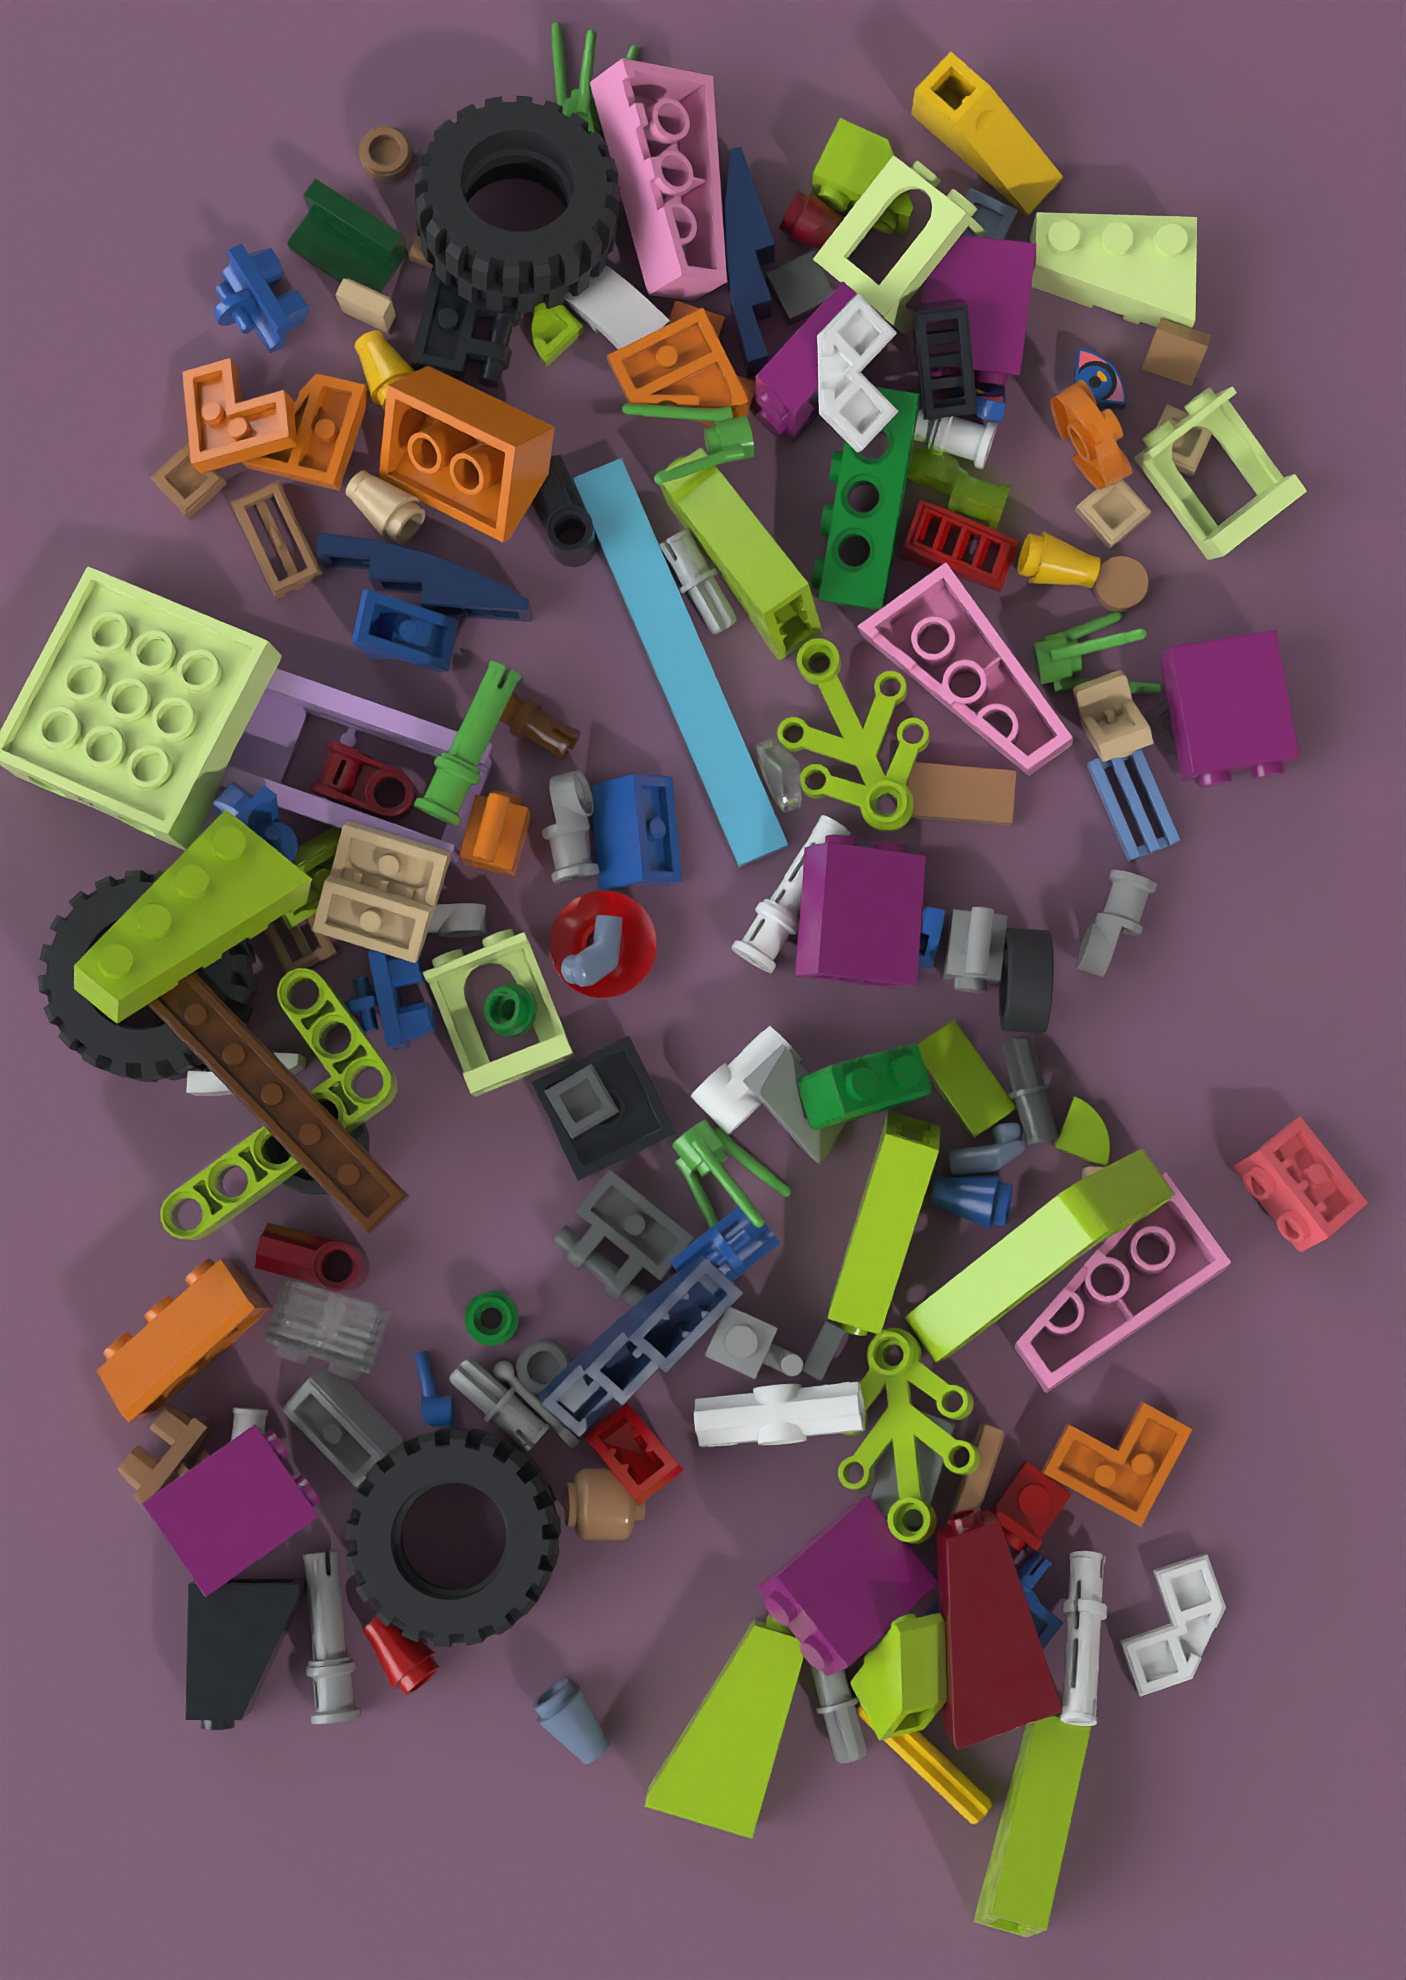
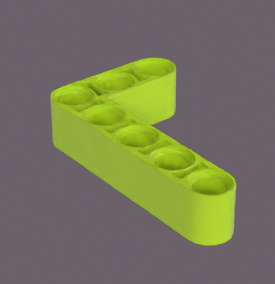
M296 968L288 972L280 980L277 988L278 1001L331 1075L330 1078L313 1089L311 1093L321 1103L333 1102L338 1110V1121L351 1133L392 1102L398 1090L397 1078L333 987L322 976L307 968ZM305 982L316 983L319 988L317 1002L308 1009H297L293 1002L296 988ZM336 1026H347L351 1033L349 1046L339 1054L329 1053L325 1046L327 1033ZM369 1069L379 1070L383 1076L382 1090L372 1098H362L357 1091L359 1076ZM263 1126L173 1191L164 1200L160 1210L163 1227L174 1237L186 1240H202L220 1229L303 1167L292 1155L282 1164H274L270 1160L268 1146L274 1136ZM241 1167L248 1177L246 1190L237 1197H230L224 1190L223 1179L230 1169ZM194 1199L200 1204L203 1217L196 1228L186 1230L179 1222L178 1213L180 1207L185 1202Z
M1143 1148L1061 1192L911 1311L905 1319L937 1364L972 1341L1092 1247L1143 1219L1176 1194Z

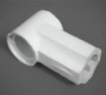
M771 1026L749 1043L729 1065L724 1063L714 1071L691 1095L693 1100L727 1135L731 1134L762 1104L743 1080L782 1044L787 1047L799 1062L802 1059L793 1047Z

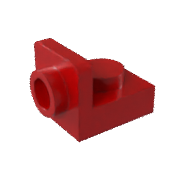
M1024 1461L994 1503L990 1512L1000 1520L1006 1541L1010 1546L1020 1551L1026 1543L1037 1551L1043 1543L1040 1539L1072 1494L1030 1463Z

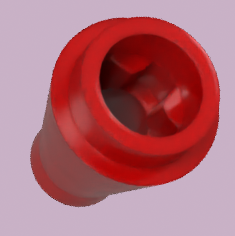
M376 1617L363 1629L362 1632L370 1641L392 1689L399 1687L405 1696L418 1690L440 1670V1666L434 1660L436 1652L420 1639L418 1642L403 1637V1630L391 1623L387 1627Z

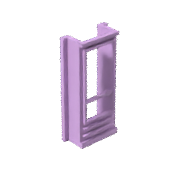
M276 668L233 751L220 787L227 788L231 783L236 782L255 796L263 786H266L277 794L278 807L339 829H342L343 824L350 820L452 852L449 863L457 864L475 794L482 795L493 765L489 757L493 745L488 743L478 763L477 768L481 770L479 774L481 778L478 785H471L459 809L458 815L461 820L458 827L447 823L441 840L331 802L327 798H320L283 785L309 714L348 727L347 733L341 736L340 743L351 748L355 747L357 743L355 734L357 731L434 758L440 756L442 752L448 753L457 731Z

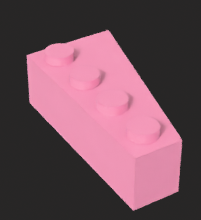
M622 58L590 82L609 155L615 160L619 173L618 186L620 187L622 202L646 289L650 296L693 302L727 282L713 76Z
M946 562L857 626L863 638L1026 775L1030 776L1073 745L1072 735Z
M1166 1172L1162 1176L1176 1195L1143 1219L1109 1237L1016 1342L1014 1349L1045 1393L1054 1389L1219 1275L1231 1264L1227 1255Z

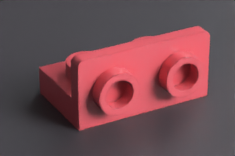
M1301 1116L1288 1123L1259 1149L1234 1165V1170L1243 1180L1247 1191L1258 1199L1277 1224L1282 1236L1290 1241L1299 1252H1303L1329 1238L1368 1204L1364 1196Z

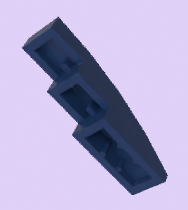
M740 146L731 149L725 198V252L727 285L733 326L747 377L751 378L756 376L768 363L769 355L757 321L771 317L772 299L761 266L774 262L775 243Z
M318 532L317 555L323 566L369 569L368 578L375 591L421 594L420 603L422 608L449 617L531 622L532 609L529 599L476 571L429 553L374 539Z
M704 1255L700 1256L657 1287L613 1323L537 1395L543 1406L580 1437L615 1400L623 1405L659 1367L667 1373L743 1292Z

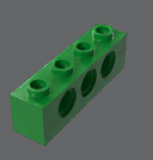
M875 387L898 410L897 414L879 432L888 438V448L881 457L876 459L865 458L859 452L857 453L846 441L843 451L834 450L829 482L836 483L837 490L834 505H824L820 536L829 538L825 558L816 557L811 589L820 590L818 600L821 603L878 612L886 606L921 401L918 393ZM862 485L872 486L879 492L877 506L866 513L853 510L849 503L851 493ZM860 538L870 545V555L867 561L855 567L844 564L840 556L842 546L850 539Z

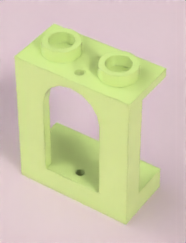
M893 155L813 260L839 282H845L857 294L859 293L873 308L884 316V319L905 335L912 326L911 311L905 307L908 301L967 227L979 237H983L986 231L972 218L977 208L954 189L945 196L936 189L941 180L923 164L916 160L912 167L909 168ZM910 189H919L931 198V217L926 227L881 284L878 285L847 260V258L900 193Z
M1233 386L1216 394L1211 387L1200 393L1184 406L1189 414L1175 426L1167 420L1148 433L1142 439L1147 447L1134 457L1207 560L1225 556L1307 492L1295 474L1286 477L1282 476L1228 399L1237 393ZM1192 427L1206 429L1216 437L1257 494L1256 497L1220 525L1215 523L1179 473L1172 460L1174 441Z
M512 929L500 931L482 940L483 949L465 956L462 949L447 952L432 960L434 968L423 972L425 980L430 984L464 1071L462 1074L470 1094L474 1097L575 1057L529 940L524 932L514 935ZM486 964L503 966L511 972L517 984L526 986L533 993L537 1004V1013L533 1026L540 1043L492 1062L488 1058L464 993L466 979L471 972L479 966Z

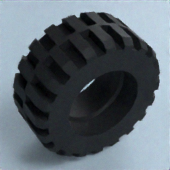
M517 95L515 102H503L502 96L485 99V107L476 109L474 104H470L457 111V122L453 123L450 119L445 120L434 131V141L426 143L420 155V168L416 170L415 177L417 235L421 237V250L426 261L432 265L435 264L438 278L446 286H452L456 282L458 284V295L472 303L479 297L487 300L488 309L501 312L504 305L518 306V313L534 312V305L545 303L546 308L550 309L564 304V294L567 292L573 297L581 294L589 287L590 277H599L607 265L608 253L613 251L617 230L620 199L617 166L615 160L607 156L608 146L600 134L593 132L589 135V123L576 113H572L570 117L562 114L563 106L546 100L543 106L532 103V97ZM517 178L531 180L549 188L561 199L567 209L559 218L547 226L532 231L515 232L488 224L474 213L468 202L480 189L493 182Z
M143 870L125 871L124 878L118 880L109 875L96 881L95 887L97 890L89 895L80 891L69 901L73 910L66 918L60 915L56 916L49 928L57 932L52 945H42L39 960L47 963L46 975L38 976L39 992L47 995L49 1002L43 1009L49 1023L56 1025L61 1031L58 1036L68 1049L79 1053L82 1056V1060L111 1074L141 1082H157L158 1079L174 1081L187 1077L188 1071L196 1068L204 1070L207 1066L166 1023L149 1028L132 1026L123 1021L118 1024L115 1023L74 989V965L164 873L159 870L156 874H147ZM244 939L222 953V957L204 969L200 967L198 975L244 1023L248 1024L254 1010L249 1007L251 994H257L258 977L253 975L252 964L257 962L253 946Z
M446 1428L414 1437L389 1451L384 1458L374 1464L365 1475V1481L356 1490L350 1506L353 1509L350 1520L345 1522L344 1539L349 1540V1554L345 1556L349 1573H355L359 1586L355 1589L363 1602L369 1600L377 1609L378 1613L375 1617L387 1627L391 1623L403 1630V1637L415 1642L422 1638L433 1641V1646L451 1647L453 1643L463 1642L469 1646L482 1643L487 1637L494 1634L500 1635L512 1628L521 1617L527 1615L537 1603L548 1585L557 1564L560 1551L561 1521L560 1516L557 1515L554 1503L556 1498L551 1485L547 1486L540 1474L542 1470L532 1459L528 1460L517 1450L519 1447L506 1439L502 1441L490 1436V1432L477 1429L459 1430L458 1428ZM442 1484H466L484 1492L498 1507L505 1524L506 1543L499 1564L485 1579L464 1588H445L425 1580L414 1570L407 1559L403 1547V1524L411 1505L425 1491Z

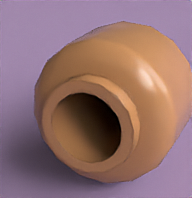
M581 1469L577 1472L574 1482H566L565 1525L567 1527H574V1531L580 1539L624 1540L631 1535L634 1522L643 1521L645 1518L646 1500L639 1505L610 1469Z

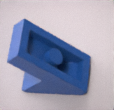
M365 589L362 591L352 643L368 658L373 660L394 658L437 673L449 672L459 620L370 589Z

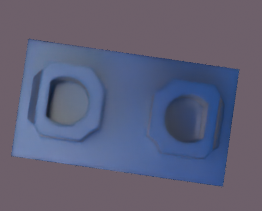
M243 244L228 249L227 255L231 261L221 274L225 282L220 283L215 288L222 301L213 311L214 318L221 326L236 323L242 334H247L255 329L269 353L283 348L288 333L306 322L309 313L307 303L300 292L295 289L278 297H275L269 286L281 281L283 269L272 248L249 254Z
M236 782L231 783L214 801V813L220 816L227 809L292 862L297 854L298 841L295 832L289 826L279 822L277 794L263 786L253 796Z
M375 950L368 951L376 995L371 993L369 977L357 978L353 980L356 999L346 1001L344 1004L352 1015H360L361 1026L365 1033L379 1030L375 1011L379 1010L386 1047H393L394 1051L411 1048L410 1040L421 1038L436 1031L430 1003L423 1002L403 1007L399 990L401 987L426 982L423 975L424 967L421 955L418 961L413 963Z
M738 1206L669 1262L679 1272L704 1255L727 1278L734 1281L781 1242L765 1223L760 1228L755 1227Z

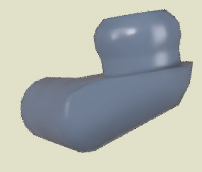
M609 915L596 916L593 944L581 951L577 956L568 955L562 962L561 973L565 981L581 987L594 985L616 968L619 962L623 918Z
M1017 1122L998 1124L992 1130L995 1144L950 1150L949 1163L953 1176L994 1172L1020 1156L1025 1148V1140L1022 1141L1021 1138L1022 1127Z

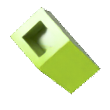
M840 118L813 172L811 192L815 193L837 212H845L846 209L850 211L894 154L888 139ZM907 191L900 193L890 203L872 228L886 234H892L895 231L904 236L907 235L911 226L914 209Z
M936 1613L919 1618L915 1614H907L891 1622V1628L887 1631L885 1637L875 1649L871 1650L864 1657V1665L850 1682L879 1741L925 1729L947 1701L945 1621L941 1614Z

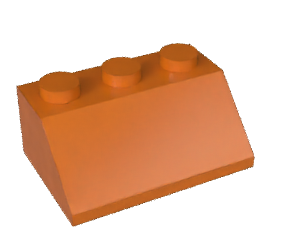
M426 366L387 385L379 478L417 497L419 501L504 543L511 538L548 476L555 426L441 371Z
M211 1258L205 1260L186 1277L185 1281L190 1287L175 1300L170 1295L161 1299L144 1315V1318L149 1323L134 1337L129 1332L124 1333L103 1352V1355L108 1360L96 1371L119 1412L128 1423L151 1418L273 1308L230 1259H220L216 1263Z

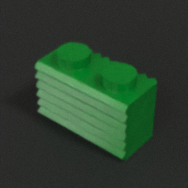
M913 1042L853 1060L850 1059L835 1065L832 1064L799 1078L797 1083L809 1125L814 1131L901 1106L930 1095L932 1090L919 1047Z

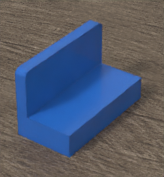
M630 774L592 785L590 788L593 797L592 816L596 862L600 870L598 874L600 890H615L636 884L668 886L681 883L673 778L670 776Z

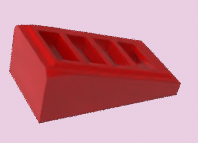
M920 500L900 558L935 570L946 562L956 577L1001 592L1019 541L945 508ZM929 524L939 528L932 548L922 544ZM949 531L959 535L952 556L942 553ZM969 538L979 541L971 565L962 561ZM989 545L999 548L991 573L981 569Z

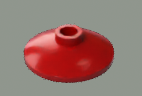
M594 891L575 898L560 911L551 928L549 952L557 974L570 988L588 997L608 999L632 991L645 980L655 962L657 936L651 918L636 901L626 895L613 891ZM609 915L623 918L619 962L616 968L594 985L581 987L565 981L561 973L562 962L568 955L577 956V954L593 944L596 916Z

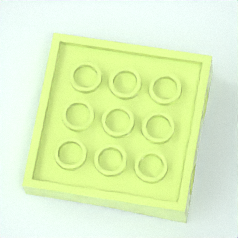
M87 566L0 730V765L16 777L59 796L93 807L143 833L186 851L200 835L233 751L272 678L282 655L269 641Z

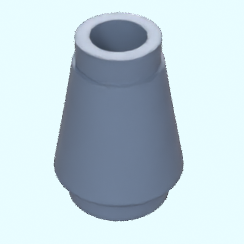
M567 1678L561 1679L547 1688L533 1703L532 1707L538 1714L537 1723L576 1757H579L585 1765L599 1758L608 1749L610 1742L605 1737V1733L580 1685L573 1686Z

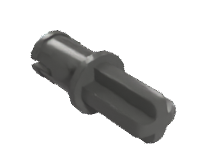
M1020 1036L1003 1042L1002 1050L1013 1090L1008 1096L1009 1100L1015 1099L1025 1137V1146L1060 1138L1056 1130L1047 1091L1051 1090V1085L1044 1084L1032 1037Z

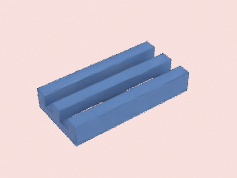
M1141 748L1123 758H1113L1102 762L1101 758H1097L1088 762L1087 767L1128 863L1180 841ZM1130 759L1163 836L1156 839L1124 761ZM1107 768H1113L1145 844L1139 847L1135 844L1104 770Z

